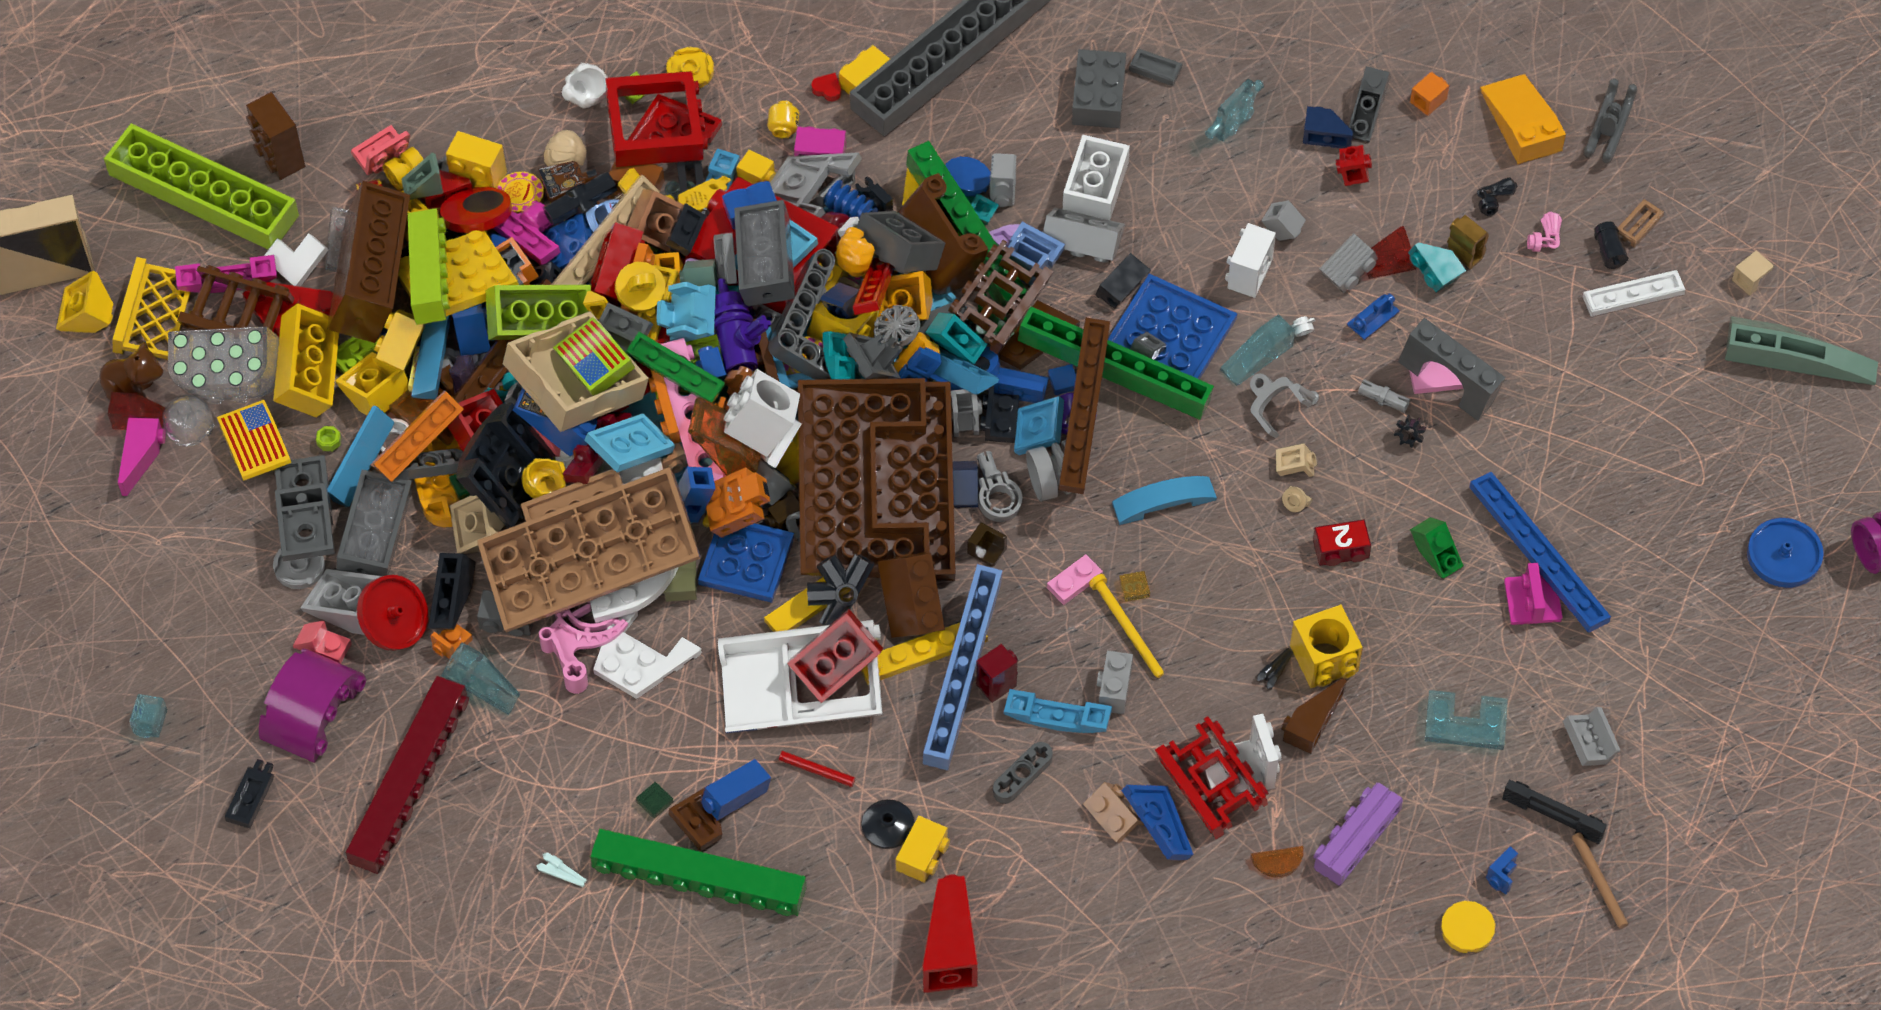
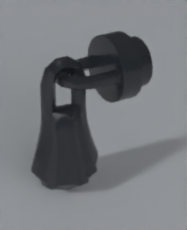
M1509 177L1492 185L1479 188L1477 195L1482 198L1478 204L1480 212L1485 216L1496 214L1499 204L1493 196L1514 195L1517 183ZM1490 189L1492 193L1487 194L1486 190Z

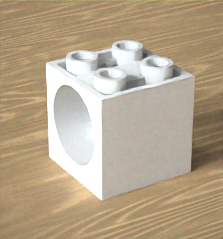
M757 369L751 377L747 376L744 379L738 394L734 392L728 400L729 410L724 417V421H726L724 433L768 457L794 425L800 393Z

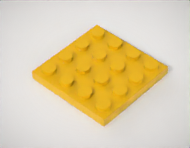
M472 231L469 234L446 241L447 247L444 248L446 249L448 262H446L448 278L446 279L449 287L447 295L450 309L446 310V316L486 302L485 290L494 285H519L518 280L485 231ZM405 256L400 259L398 279L411 298L409 256Z

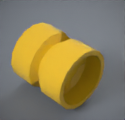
M410 147L400 153L399 159L394 157L384 163L382 167L392 186L396 190L401 191L403 190L401 179L424 159L414 147Z

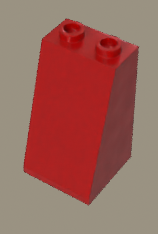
M951 874L937 881L923 961L924 993L977 987L978 963L965 876Z

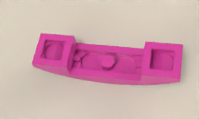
M274 255L251 257L250 263L216 267L222 273L229 274V272H235L242 275L243 279L252 281V278L270 282L277 278ZM200 263L175 266L178 290L200 292L204 278L196 271ZM214 281L210 293L225 292L227 285Z

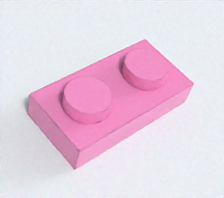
M1085 554L1047 583V589L1065 605L1090 586L1089 581L1096 575L1103 574V571Z

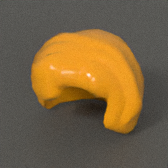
M849 227L838 242L836 261L839 267L852 277H861L869 269L875 249L871 243L867 242L866 238H862L864 237V231L855 227Z

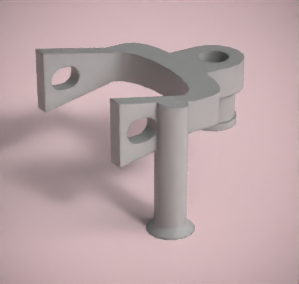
M1259 373L1254 375L1250 381V387L1257 395V398L1251 405V413L1265 431L1274 438H1277L1279 434L1263 417V411L1273 397L1279 392L1290 388L1297 399L1307 407L1316 404L1319 399L1316 391H1310L1298 383L1294 384L1287 377H1281L1273 382L1268 376Z

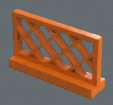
M443 391L370 465L392 482L464 409L446 391Z

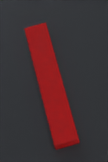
M878 257L872 258L853 304L854 315L880 310L895 270L893 265L879 260Z

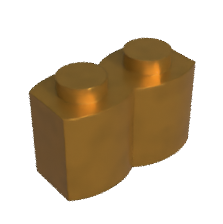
M1464 215L1461 219L1456 218L1450 225L1449 229L1451 231L1450 237L1447 240V249L1452 250L1458 260L1471 270L1483 259L1486 252L1485 244L1489 234L1468 216Z

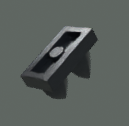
M686 203L681 207L665 243L670 246L671 252H680L686 257L690 254L706 218L705 214Z

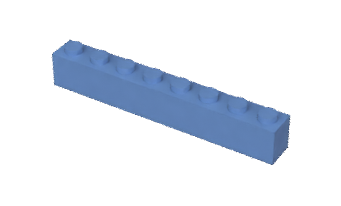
M977 564L923 752V764L949 770L976 674V660L981 657L1001 586L1002 570Z

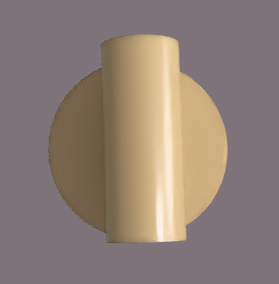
M1292 486L1282 496L1284 506L1291 512H1300L1305 507H1309L1313 500L1302 489Z

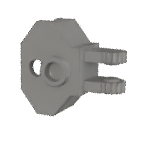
M965 389L951 391L953 437H959V431L973 430V435H979V414H982L981 399H977V394H973Z

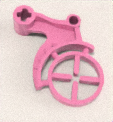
M590 601L572 613L570 609L555 614V622L550 627H544L539 631L542 651L545 653L554 652L561 664L565 687L574 694L583 692L588 686L586 667L577 660L574 653L579 649L603 646L616 639L628 626L626 620L622 619L620 621L618 617L595 624L584 623L578 620L591 611ZM564 617H568L569 621H570L575 627H577L578 629H581V630H583V631H580V630H577V629L571 627L569 624H567V623L564 621L563 618H564ZM612 624H615L614 627H612V628H610V629H608V630H605V629H607L609 626H611Z

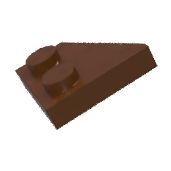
M705 787L669 808L668 813L700 852L722 839L720 822L704 809L701 802Z

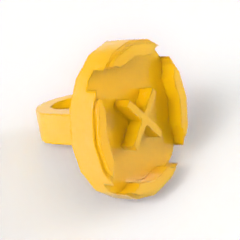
M634 262L626 265L619 272L615 281V293L619 302L628 307L629 310L646 312L654 309L657 306V302L662 300L665 294V280L662 273L655 266L647 262Z

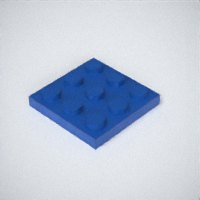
M754 523L722 538L714 534L698 578V585L773 603L794 541V533Z

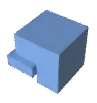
M1021 222L1011 237L1008 247L1015 249L1010 259L1030 272L1035 263L1039 264V268L1042 270L1045 266L1051 269L1063 252L1065 244ZM1033 276L1027 285L1032 286L1036 278Z

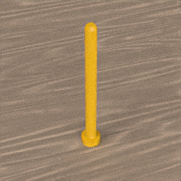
M1098 574L1089 581L1092 590H1098L1153 675L1157 678L1164 675L1163 669L1107 587L1105 575Z

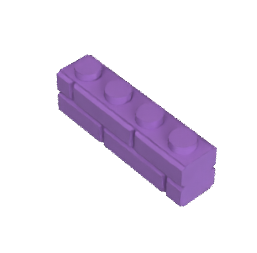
M1379 782L1372 789L1367 787L1359 799L1361 803L1358 807L1352 806L1344 817L1346 822L1342 827L1337 825L1329 836L1330 842L1326 846L1320 845L1314 854L1315 870L1323 876H1327L1329 880L1338 886H1341L1402 808V797L1393 791H1389L1387 787Z

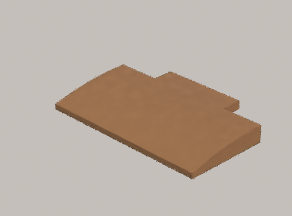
M670 467L623 484L620 472H616L614 469L590 477L588 484L577 482L522 503L521 507L526 522L477 540L506 633L701 559L675 475Z

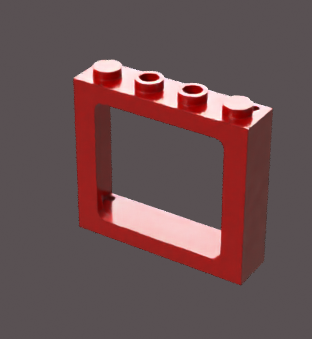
M692 71L606 78V98L616 167L703 160V150H708L707 135H702V131H705L704 117H699V113H702L701 99L696 98V95H699V83L694 81ZM685 92L691 135L630 141L624 139L618 97Z

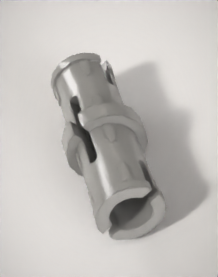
M1366 379L1363 380L1358 390V394L1377 401L1379 405L1390 406L1402 413L1406 412L1410 403V398L1391 391V388L1387 386L1381 387Z

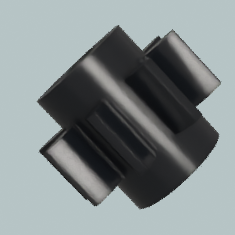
M1407 415L1404 422L1402 420L1397 421L1396 425L1400 429L1395 430L1394 436H1399L1401 440L1400 445L1405 443L1413 448L1416 440L1420 443L1423 442L1424 437L1421 433L1426 431V427L1421 426L1419 423L1420 417L1413 419L1410 415ZM1410 428L1414 430V432H1411L1410 434L1406 432V430L1408 431Z

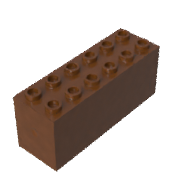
M362 181L345 216L327 330L376 343L394 306L410 200L409 194Z

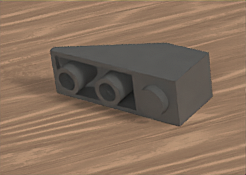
M1366 66L1349 128L1353 131L1352 138L1370 142L1391 76L1389 72Z

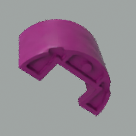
M302 649L301 654L295 652L278 672L266 696L264 704L267 705L266 716L263 714L260 716L259 739L315 763L319 755L322 756L328 746L324 729L329 722L331 723L335 719L337 708L341 701H345L348 697L354 699L356 694L364 689L366 684L365 675L308 649Z

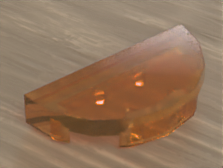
M1303 846L1251 853L1250 858L1254 867L1262 874L1282 878L1291 875L1299 868L1303 860Z

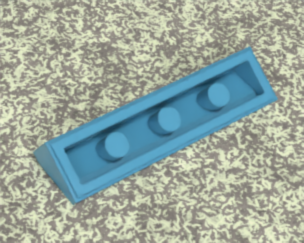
M451 315L446 316V320L431 322L424 327L413 383L412 398L432 400L437 398Z
M939 348L942 363L935 370L934 374L973 394H979L998 383V377Z
M373 405L327 488L331 500L345 507H349L354 499L361 471L370 470V464L376 459L394 425V421L377 406Z

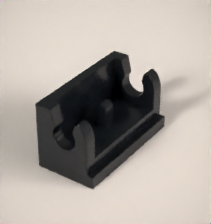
M1130 253L1099 285L1095 296L1101 298L1112 308H1116L1150 273L1151 269Z

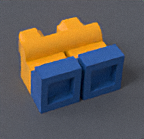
M918 332L910 345L900 352L899 358L893 364L900 378H925L926 382L927 378L942 363L939 345L930 341L929 336Z

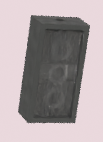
M784 200L734 208L739 291L745 305L753 306L795 299L790 217Z
M367 470L361 471L338 551L336 570L375 576L389 575L411 497L412 480L396 477L391 482L383 474Z

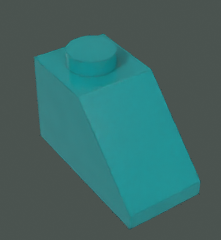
M938 313L925 332L943 349L971 364H975L988 345L955 314Z

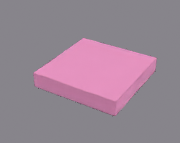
M1430 362L1419 376L1409 371L1414 394L1463 389L1456 375L1439 363Z

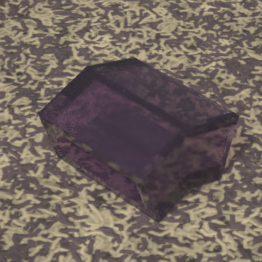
M472 355L456 356V363L449 369L455 393H457L475 369Z

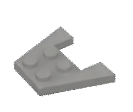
M859 152L789 156L771 180L770 185L776 196L821 218L825 213L823 208L808 203L830 172L850 177L862 158Z

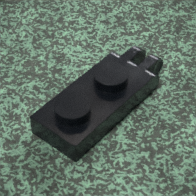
M257 759L253 768H247L224 816L227 822L251 829L274 779V774H271L273 769L272 763L267 762L262 771L264 761Z

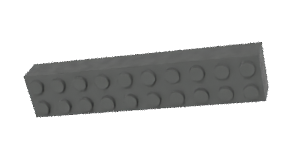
M1051 0L961 1L850 91V109L885 137Z

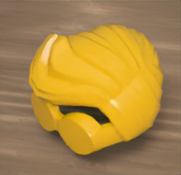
M534 459L522 473V485L526 493L532 498H538L566 487L568 482H565L563 472L566 470L564 463L551 459Z

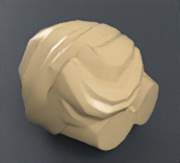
M562 130L550 138L544 150V162L547 166L576 161L579 168H581L586 158V148L583 141L576 133L570 130Z

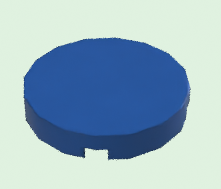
M956 157L946 163L945 166L965 196L975 197L977 193L980 194L983 191L985 193L988 190L991 173L987 166L979 160L971 157Z

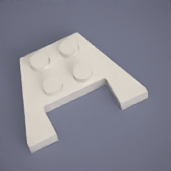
M637 611L618 617L620 621L622 619L626 620L628 626L616 639L601 646L594 666L595 675L636 699L664 681V677L673 671L677 672L684 667L686 662L692 658L696 659L702 653L700 647L682 637L668 656L665 657L629 636L625 632L637 618ZM612 624L611 626H609V627L607 628V630L610 629V628H612V627H614L615 624Z

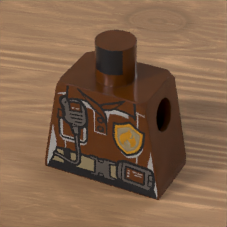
M576 161L538 168L541 183L549 203L565 195V192L581 183L585 184L598 176L596 169L581 172Z

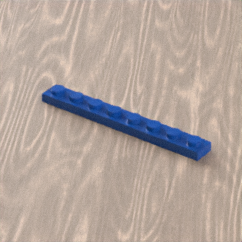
M1489 472L1472 480L1469 486L1472 492L1531 563H1538L1540 575L1586 631L1590 633L1610 623L1611 616L1495 475Z

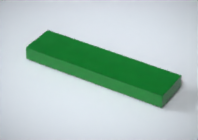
M641 332L637 333L625 352L629 357L711 406L725 386V382Z

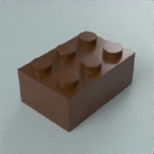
M270 92L247 104L248 115L246 120L252 128L249 132L255 142L253 148L259 157L263 156L265 158V165L271 174L275 173L282 180L305 168L296 124L275 95Z

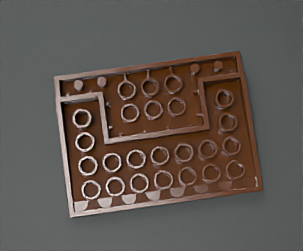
M925 378L798 380V393H800L798 421L801 423L799 428L801 575L822 576L816 566L834 554L837 555L844 568L847 569L854 554L857 553L875 563L868 578H880L877 561L930 552L936 580L955 581L950 382H925Z

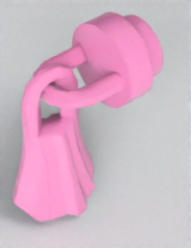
M1548 212L1540 219L1546 237H1542L1541 232H1533V234H1529L1527 237V248L1532 249V252H1540L1541 247H1550L1552 249L1559 247V231L1562 219L1559 214Z

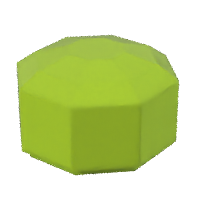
M334 426L322 427L317 431V446L322 451L333 452L341 445L340 432Z

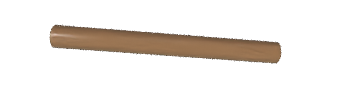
M1576 833L1572 836V839L1618 928H1625L1628 926V922L1583 835Z

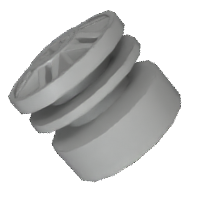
M1066 440L1061 442V448L1057 442L1051 445V456L1044 446L1026 451L1029 477L1040 502L1058 497V485ZM1063 491L1065 495H1069L1071 493Z

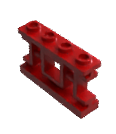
M1207 716L1202 724L1198 723L1195 725L1201 737L1181 750L1172 740L1167 747L1162 744L1155 749L1158 760L1216 840L1224 835L1223 830L1233 827L1227 816L1228 814L1247 802L1256 812L1261 805L1263 807L1268 805L1266 796L1269 793L1261 781L1255 782L1252 777L1254 772L1247 761L1241 762L1237 757L1240 753L1232 741L1227 742L1222 735L1225 732L1217 720L1212 722L1209 716ZM1207 732L1211 733L1226 754V757L1221 754L1219 749L1208 756L1204 754L1201 749L1211 743ZM1175 754L1180 762L1193 755L1197 763L1187 769L1192 778L1191 780L1187 778L1172 755ZM1219 761L1229 775V778L1208 790L1198 775ZM1236 772H1239L1256 797L1253 798L1248 790H1245L1236 797L1230 789L1240 783ZM1201 795H1204L1209 803L1219 796L1223 797L1226 804L1216 809L1221 820H1217Z

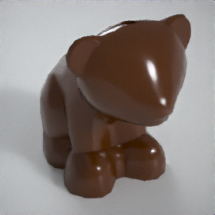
M143 342L128 358L113 359L106 362L100 370L99 380L109 401L116 404L126 402L132 407L139 408L147 403V397L143 391L151 387L153 381L163 375V368L155 355L149 350L147 343Z

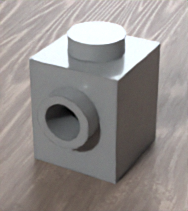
M1287 200L1272 203L1261 222L1268 230L1276 232L1275 238L1278 241L1296 238L1301 233V228L1306 220L1291 202Z

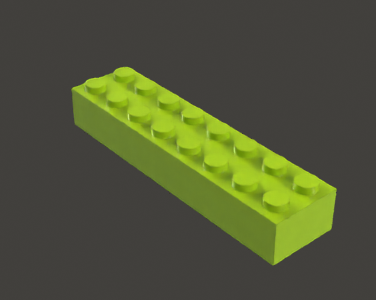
M132 123L104 157L109 176L268 250L277 239L282 240L299 217L294 198Z

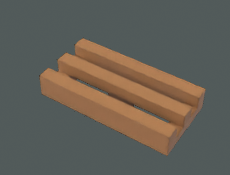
M1644 199L1618 227L1619 236L1623 237V241L1631 242V246L1635 248L1660 221L1664 212ZM1645 208L1649 209L1628 232L1625 231ZM1653 213H1655V215L1650 219V221L1634 237L1633 235L1638 231V229L1650 218V216Z

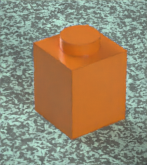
M1430 72L1412 88L1410 103L1429 116L1447 100L1450 85L1442 77H1438L1433 72Z

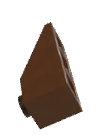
M1340 679L1297 707L1292 717L1287 715L1281 727V730L1284 731L1283 741L1311 754L1345 693L1347 680Z

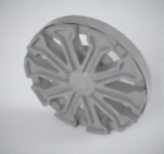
M895 305L891 309L887 308L875 321L874 335L875 337L877 335H884V339L880 344L890 340L891 337L897 340L901 338L902 341L897 342L894 348L896 346L904 347L918 334L920 328L919 317L908 306Z

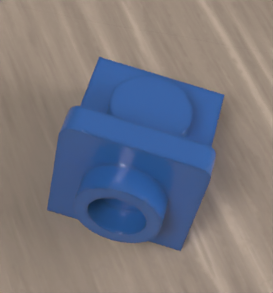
M1511 846L1489 867L1486 879L1491 887L1497 891H1502L1505 895L1510 891L1513 882L1508 876L1517 867L1515 862L1518 852Z

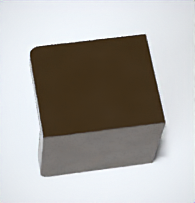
M980 522L967 541V554L992 567L996 565L1007 549V536Z

